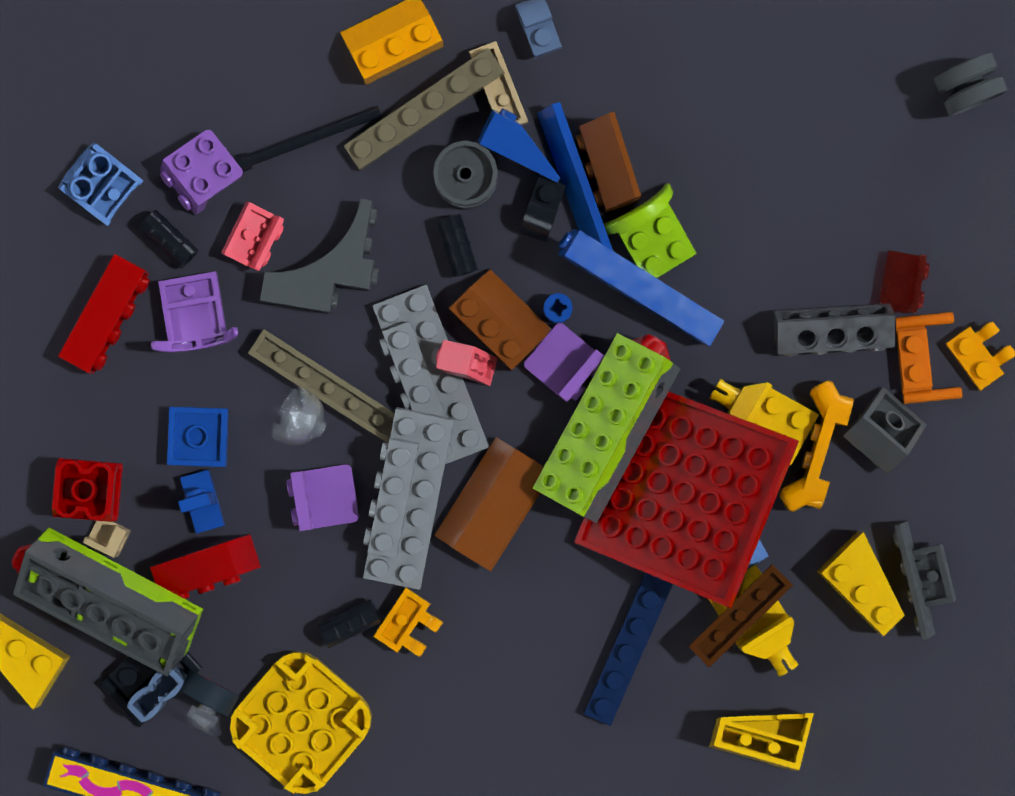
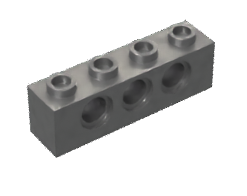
M891 304L774 311V344L778 355L783 354L789 357L797 356L799 353L823 355L828 353V351H842L844 353H853L861 349L883 351L886 348L895 347V313ZM869 327L866 332L857 333L860 328ZM832 329H840L837 334H828ZM805 330L811 331V333L807 336H799V334Z

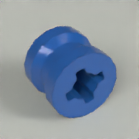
M555 293L546 299L543 312L549 321L563 323L569 319L573 305L566 295Z

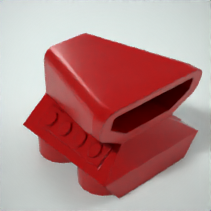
M59 458L55 468L52 500L53 517L106 522L117 521L123 472L122 463Z

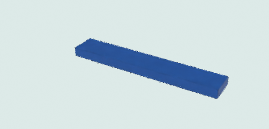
M560 102L551 104L539 111L537 115L561 182L566 185L565 194L578 230H581L613 251Z

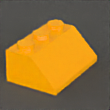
M405 0L340 32L366 85L444 47L443 40L422 0Z

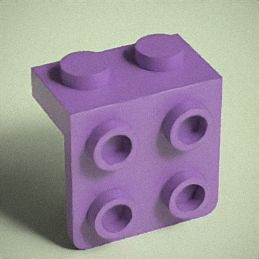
M205 130L164 158L160 167V176L163 182L169 188L173 186L179 194L178 200L187 211L191 209L194 215L203 211L209 199L237 181L243 174L241 167L211 130Z
M558 323L527 358L524 366L567 403L570 398L576 401L584 392L586 387L582 384L589 376L594 377L604 355L597 349L591 348L563 323Z
M346 464L290 473L291 479L287 480L289 497L294 496L296 508L291 509L293 525H299V531L352 523L359 519L355 485L350 465Z

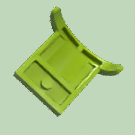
M669 183L664 184L663 188L642 205L614 220L603 223L607 235L616 233L619 235L634 264L655 278L697 254L668 203L673 196V189Z

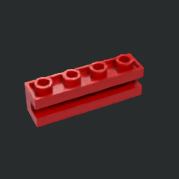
M114 254L58 357L90 374H94L96 370L101 371L108 359L105 353L110 344L114 346L119 340L122 330L119 328L124 319L129 320L136 308V305L133 303L138 294L142 295L146 291L150 283V279L147 278L150 273Z

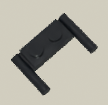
M189 652L181 659V662L189 670H193L196 673L203 668ZM128 657L99 686L138 727L145 723L140 722L127 708L128 698L156 671Z

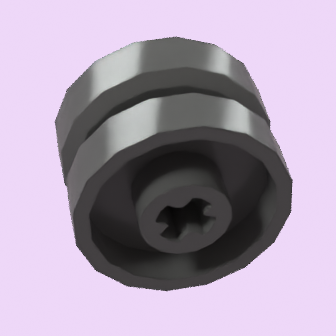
M993 53L963 61L933 78L938 93L946 94L955 90L958 91L946 98L943 103L948 117L968 111L1009 91L1002 76L983 79L998 68Z
M460 141L452 143L441 151L435 161L433 176L436 189L442 199L455 208L467 210L479 207L491 198L496 190L498 171L495 159L488 149L476 142ZM462 170L471 173L469 179L461 178Z

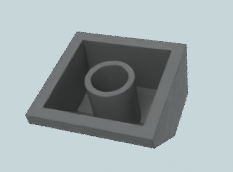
M882 387L854 419L843 437L867 456L877 467L888 474L909 455L927 424L887 389Z

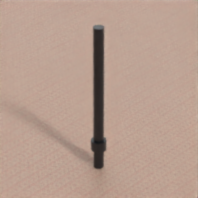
M378 106L252 154L247 155V153L236 156L235 161L242 171L246 172L253 169V165L382 116Z

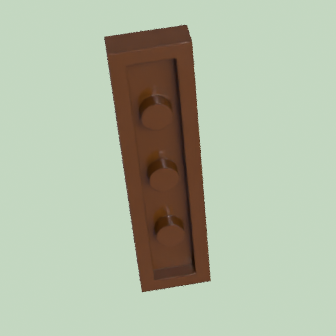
M771 564L734 600L732 608L727 607L688 647L710 668L793 584Z

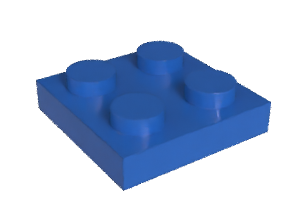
M169 407L167 465L227 467L229 409Z

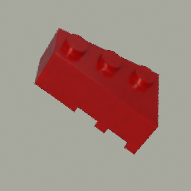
M249 534L150 567L155 584L187 599L190 598V591L197 589L198 594L214 590V583L220 581L223 582L224 586L241 581L239 575L258 569L261 565L251 535Z

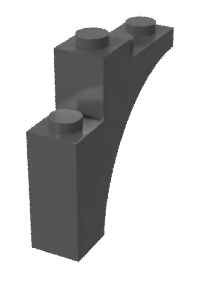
M360 199L358 211L350 229L338 245L321 259L296 270L265 272L260 301L332 314V308H338L340 291L336 290V285L371 291V286L377 285L379 268H375L374 260L364 258L365 254L370 255L373 238L368 237L370 225L375 226L378 209L373 208V201Z

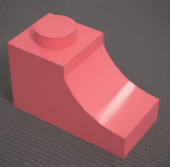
M443 340L442 346L436 355V368L448 374L491 386L498 358L475 346Z

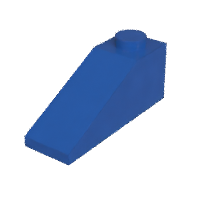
M504 108L500 112L492 109L477 139L478 143L558 183L559 175L522 125L516 121L517 115Z

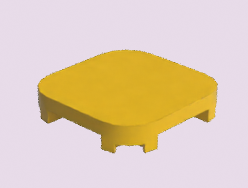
M296 651L285 654L276 661L239 704L231 716L230 731L232 741L238 749L241 748L284 785V789L293 794H308L321 789L364 740L371 727L372 715L369 705L364 698L322 661L307 652Z

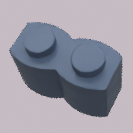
M178 666L173 669L168 677L157 672L150 680L149 685L140 689L131 697L127 708L140 722L151 719L163 709L167 700L180 692L187 675Z

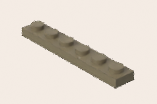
M487 48L349 141L344 147L359 170H363L505 74L490 49Z
M263 329L248 354L383 441L389 443L395 415L393 411Z

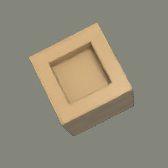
M96 521L90 535L84 538L83 543L115 558L119 556L131 530L113 521Z

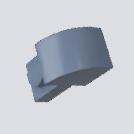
M527 0L515 5L534 58L562 49L546 0Z

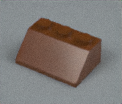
M610 112L579 126V135H575L579 151H585L588 162L584 163L588 179H594L597 190L593 191L597 207L603 206L606 213L637 203L641 193L615 112Z
M491 269L449 308L511 371L552 330Z

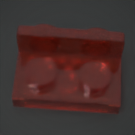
M889 250L887 252L878 304H891L893 311L917 313L918 308H922L925 298V292L921 291L922 281L927 280L930 263L926 262L927 255H913Z

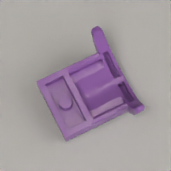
M216 271L158 281L168 341L151 342L153 350L167 353L201 350L226 344L238 336L237 327H232L229 330L226 328Z

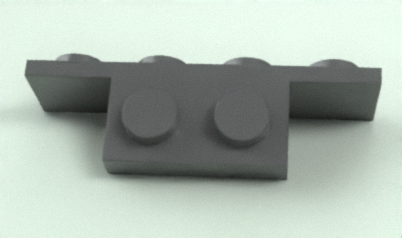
M908 521L894 526L893 539L896 547L900 548L901 571L908 579L907 595L910 604H914L916 612L914 617L915 628L918 633H921L922 640H926L936 634L929 607L955 602L956 596L943 543L915 549Z

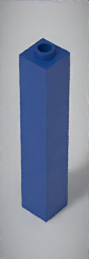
M572 229L571 233L567 232L559 243L561 248L558 253L559 256L700 344L711 346L725 322L581 230Z

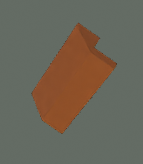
M496 437L434 536L485 569L492 571L540 492L533 489V486L544 466Z

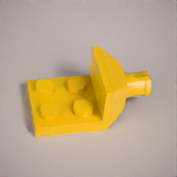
M720 378L715 388L724 392L726 396L713 390L709 399L725 406L728 409L727 414L798 440L799 443L790 462V465H792L819 414L772 389V384L768 382L745 386L739 389Z
M756 564L747 569L736 598L761 575ZM708 599L718 616L727 608ZM779 601L735 642L742 652L770 660L779 677L788 673L782 663V659L791 670L799 665L787 647L791 643L794 620L785 612Z

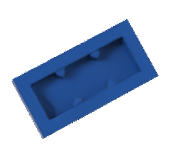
M210 470L181 477L180 480L186 499L178 501L181 513L190 511L196 534L225 526Z

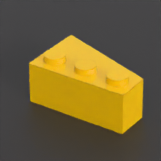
M857 531L817 570L878 634L885 636L905 616L864 532Z
M0 613V671L34 710L41 706L71 656Z
M814 713L720 717L716 719L709 747L790 771H799Z

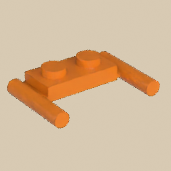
M953 312L895 318L903 404L962 398L961 387L932 390L933 383L927 329H925V326L954 323Z

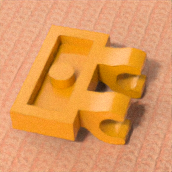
M993 321L983 326L977 332H974L971 327H967L945 343L979 391L1001 377L1004 372L999 366L1015 357V351L1011 345L1005 346L993 356L983 345L984 341L1000 331Z
M406 587L373 637L397 653L404 646L420 657L427 646L410 636L418 622H421L436 633L443 624V621L426 611L431 603Z

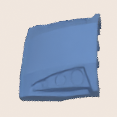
M93 142L71 166L58 188L108 226L117 210L144 180Z

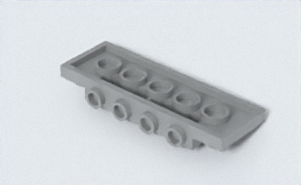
M427 284L372 305L384 336L383 339L379 340L385 356L391 354L395 364L390 367L395 383L402 382L405 390L404 393L400 394L405 409L454 418L445 464L489 448L463 378L445 373L436 368L437 352L442 346L443 340L448 339Z
M396 407L389 443L383 442L380 453V460H384L385 464L383 472L377 471L374 488L380 490L378 500L372 499L369 516L374 517L372 528H366L363 544L369 545L363 575L364 579L418 590L421 589L454 418Z

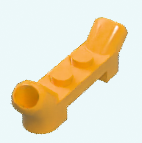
M827 380L813 387L810 391V395L821 414L819 424H814L811 431L810 440L814 442L811 452L806 451L801 467L805 469L803 478L780 490L779 496L788 511L795 512L806 505L820 510L824 503L830 482L819 479L835 424L847 426L854 402L853 398L840 395L833 381Z

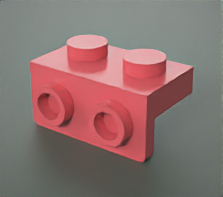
M246 201L221 254L259 271L261 267L268 263L271 256L269 250L273 242L277 241L283 232L284 226L282 224L284 218Z

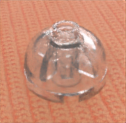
M297 386L298 390L293 389L285 398L278 411V415L281 416L280 424L274 423L272 428L273 439L290 446H302L309 443L315 436L320 437L326 427V422L323 421L324 408L322 402L315 394L301 386Z

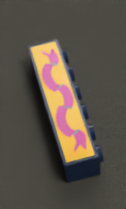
M63 746V749L59 748L53 752L43 785L44 787L75 796H220L221 793L212 788L205 787L203 791L192 788L193 784L185 780L176 779L175 783L164 780V775L158 772L148 771L147 774L137 772V767L131 764L119 763V766L108 763V758L92 754L91 758L80 755L79 749L69 746Z

